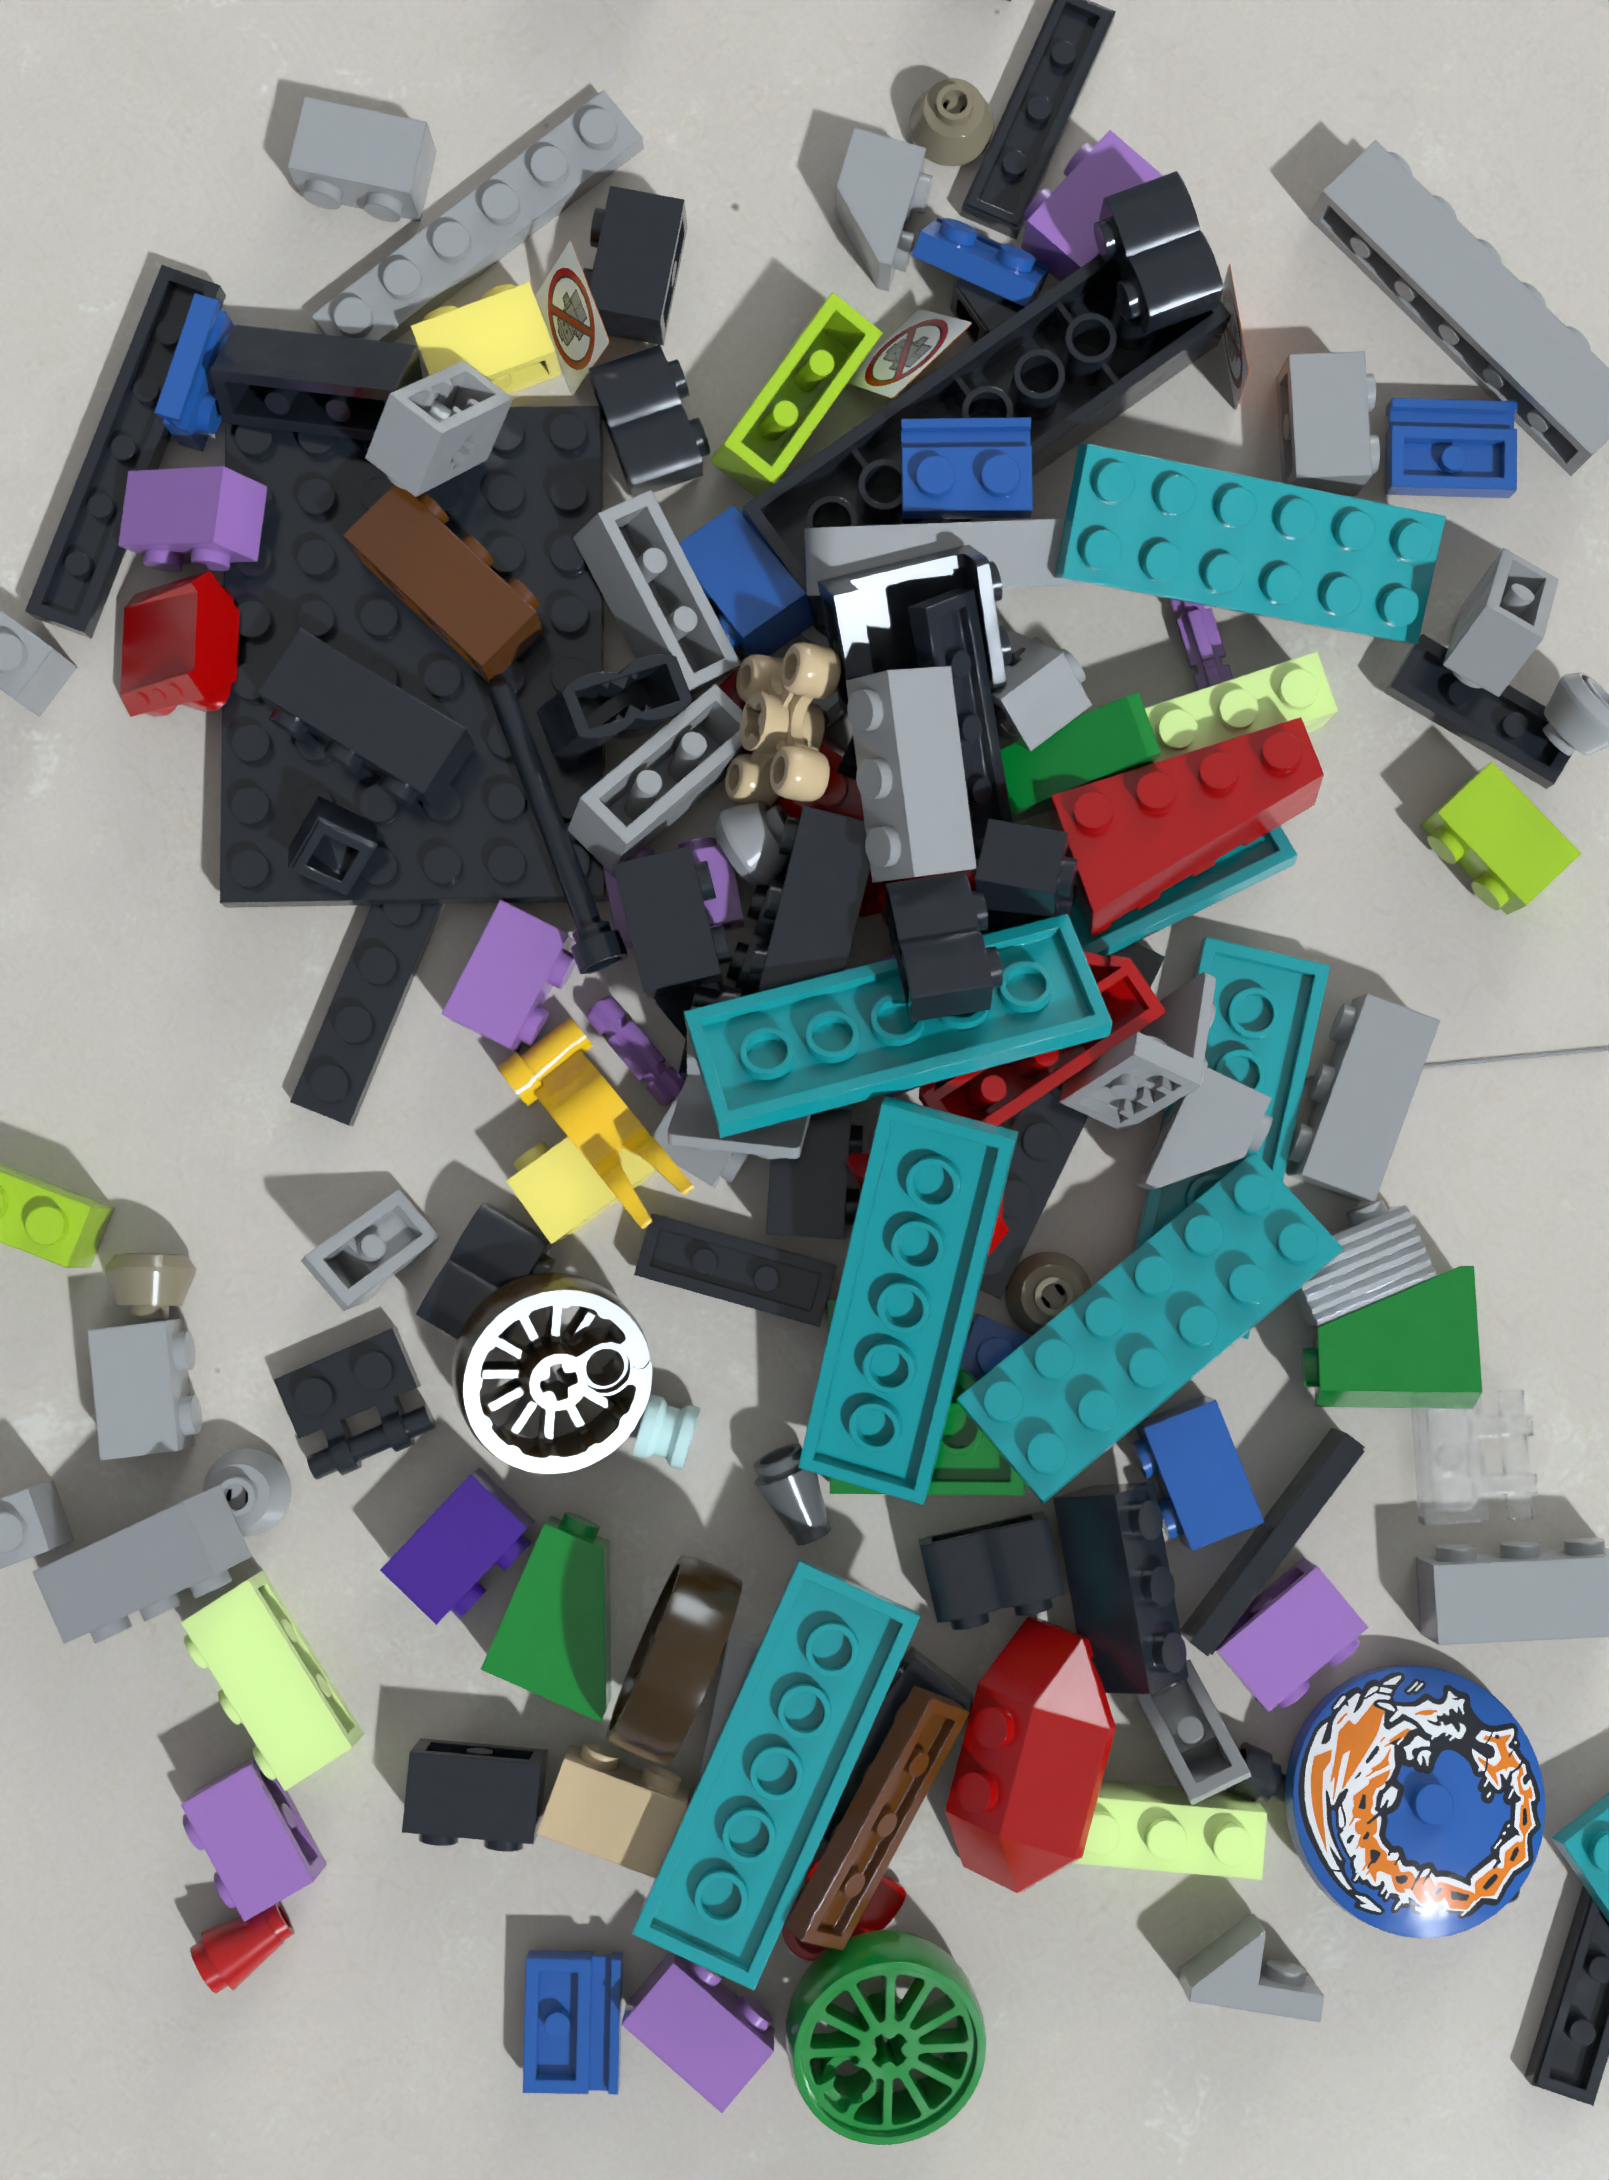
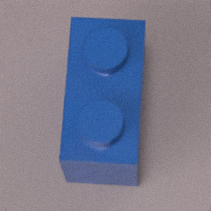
M732 505L679 543L734 651L739 648L746 657L753 654L769 656L815 624L804 590L735 505Z
M1204 1395L1148 1417L1142 1425L1138 1424L1135 1426L1140 1439L1131 1442L1132 1450L1145 1479L1155 1475L1164 1498L1158 1501V1506L1163 1516V1529L1169 1539L1179 1537L1180 1542L1184 1546L1194 1551L1265 1523L1216 1399Z

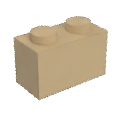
M585 1742L583 1747L580 1748L570 1744L536 1834L655 1878L687 1808L691 1789L680 1785L681 1777L668 1769L655 1765H645L642 1771L620 1763V1754L606 1746Z

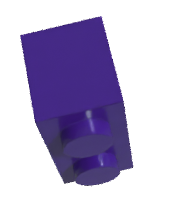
M479 1468L467 1477L380 1571L436 1625L449 1611L460 1619L487 1591L478 1580L492 1565L496 1563L505 1572L532 1543L523 1533L535 1520Z

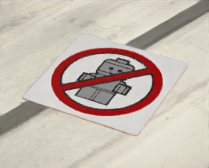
M569 241L537 292L535 299L554 345L569 390L574 395L588 375L589 368L594 366L608 346L609 338L572 241Z
M1229 264L1220 300L1232 316L1222 338L1235 410H1237L1249 374V366L1231 265Z
M919 309L860 364L847 384L892 399L956 340L972 322Z

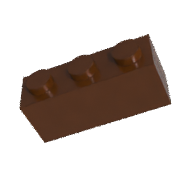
M393 485L343 536L355 558L491 685L544 632L536 611L540 606V602L517 578L512 577L506 583L490 568L495 562L494 559L474 537L466 534L460 540L444 524L449 520V517L427 493L424 492L415 497L407 490Z

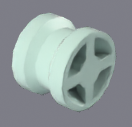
M651 1394L638 1432L633 1456L646 1459L656 1455L666 1458L670 1467L683 1470L701 1408L689 1404L681 1409L668 1405L664 1397Z

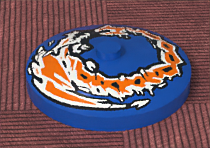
M1392 1665L1365 1671L1348 1679L1327 1694L1305 1720L1295 1739L1286 1771L1285 1810L1293 1844L1306 1871L1318 1888L1334 1904L1359 1921L1382 1931L1412 1938H1438L1467 1931L1482 1924L1509 1903L1520 1890L1536 1861L1542 1842L1546 1808L1543 1779L1535 1752L1520 1724L1496 1697L1473 1681L1453 1672L1417 1665Z

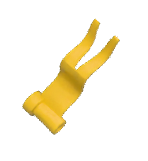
M568 1017L521 1056L515 1052L496 1068L527 1106H530L537 1099L541 1102L643 1230L652 1222V1219L623 1169L622 1159L618 1153L619 1150L624 1148L631 1154L645 1160L684 1196L694 1186L584 1055L593 1045L572 1018Z

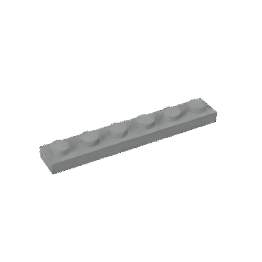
M603 90L311 315L316 326L324 335L385 342L396 341L411 329V325L423 320L429 312L440 307L643 150L644 145L641 134Z

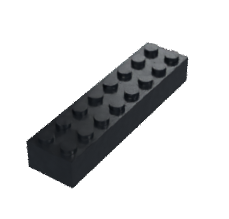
M1099 254L742 506L743 516L807 595L804 528L956 523L972 520L902 519L901 419L1031 417L1030 442L1032 446L1033 477L1219 344L1232 315L1220 300L1218 307L1213 310L1144 334L1137 319L1128 320L1123 313L1117 294V282L1122 280V276L1113 259L1104 261ZM807 596L815 621L813 626L817 630L825 624L820 596Z

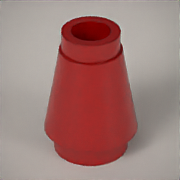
M278 1902L245 1922L241 1916H238L201 1932L202 1940L190 1947V1953L200 1976L210 1990L217 1994L228 1986L235 1990L286 1939L294 1935L295 1931L289 1917Z

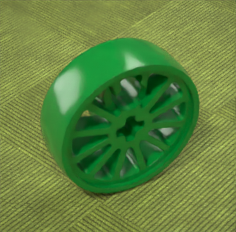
M890 1930L871 1931L852 1936L844 1950L829 1948L814 1960L800 1978L790 2000L785 2038L793 2080L811 2112L824 2125L841 2136L873 2145L901 2144L922 2138L938 2130L954 2118L966 2105L979 2083L985 2063L986 2029L975 1991L962 1968L942 1948L925 1938L907 1932ZM882 1975V1992L867 1996L859 1982ZM898 1975L916 1977L903 1999L895 1995V1982ZM934 1987H938L946 1993L945 1996L919 2010ZM848 1991L857 2006L854 2012L851 2013L833 2004L831 2001L841 1992ZM956 2017L957 2028L935 2029ZM818 2021H823L837 2028V2030L831 2033L813 2034ZM945 2052L943 2060L930 2054ZM847 2060H851L853 2066L862 2067L857 2073L849 2076L838 2075L835 2069L839 2064ZM911 2069H916L928 2075V2077L916 2080ZM900 2078L907 2089L893 2093V2080Z

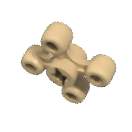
M799 642L788 649L784 659L753 654L746 657L741 663L737 675L736 689L738 696L746 704L740 721V739L744 749L753 751V753L740 754L734 757L729 764L725 788L728 797L732 801L739 804L763 801L771 806L779 796L791 800L812 802L821 798L829 781L830 766L826 756L818 750L823 739L825 718L820 705L811 703L814 698L825 699L831 696L838 686L841 675V660L833 649Z

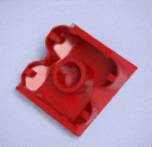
M210 570L136 593L124 607L120 696L130 717L141 714L153 717L167 716L175 710L177 705H184L202 712L217 711L228 700L232 683L237 681L240 611L234 604V598L230 590L220 585Z

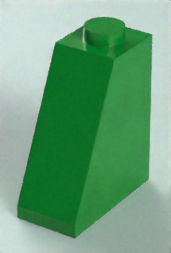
M1139 692L1127 695L1074 718L1032 751L1016 743L1001 749L1013 823L1050 811L1052 795L1154 763L1161 752Z
M1459 1266L1317 1327L1313 1348L1302 1349L1303 1387H1314L1315 1407L1474 1409L1482 1394L1474 1266Z
M565 1512L562 1520L550 1516L544 1523L480 1670L601 1722L611 1700L610 1541L597 1536L600 1526L576 1514Z

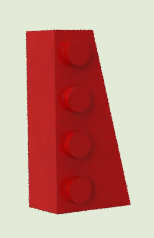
M1301 717L1051 796L1052 830L1068 833L1067 857L1078 859L1074 882L1077 885L1076 897L1091 938L1110 928L1111 922L1135 908L1140 910L1160 898L1161 892L1192 875L1195 877L1214 866L1217 859L1238 846H1247L1315 805L1324 773Z

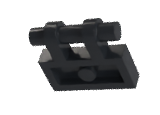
M397 1327L274 1379L298 1439L321 1429L324 1431L328 1447L307 1456L309 1469L316 1480L337 1471L341 1475L353 1472L362 1467V1460L389 1448H392L395 1452L408 1448L415 1444L414 1437L436 1428L435 1420L427 1405L405 1413L399 1400V1395L421 1386ZM376 1406L382 1424L352 1436L345 1419Z

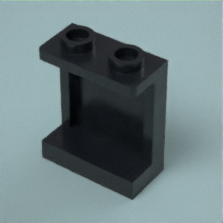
M960 546L817 581L829 648L833 649L841 660V675L836 689L839 706L847 716V680L886 670L918 668L908 607L955 588L975 589L990 687L995 689L1006 686L1004 665L1011 663L1012 653L1005 628L1002 625L998 626L995 602L1000 601L1003 595L1001 577L996 564L993 561H989L985 555L972 546Z

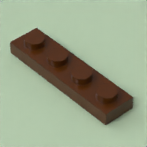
M913 1686L908 1698L898 1709L894 1724L874 1761L866 1769L857 1793L842 1821L833 1830L827 1849L810 1880L802 1888L798 1897V1903L785 1925L802 1942L844 1950L970 1714L967 1709L953 1699Z

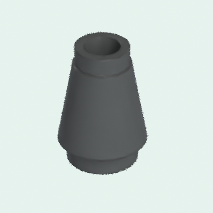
M795 1443L780 1447L756 1461L754 1468L758 1477L754 1484L789 1534L793 1536L796 1545L801 1546L824 1537L830 1532L831 1527L827 1520V1512L817 1473L798 1468L802 1447L800 1444Z

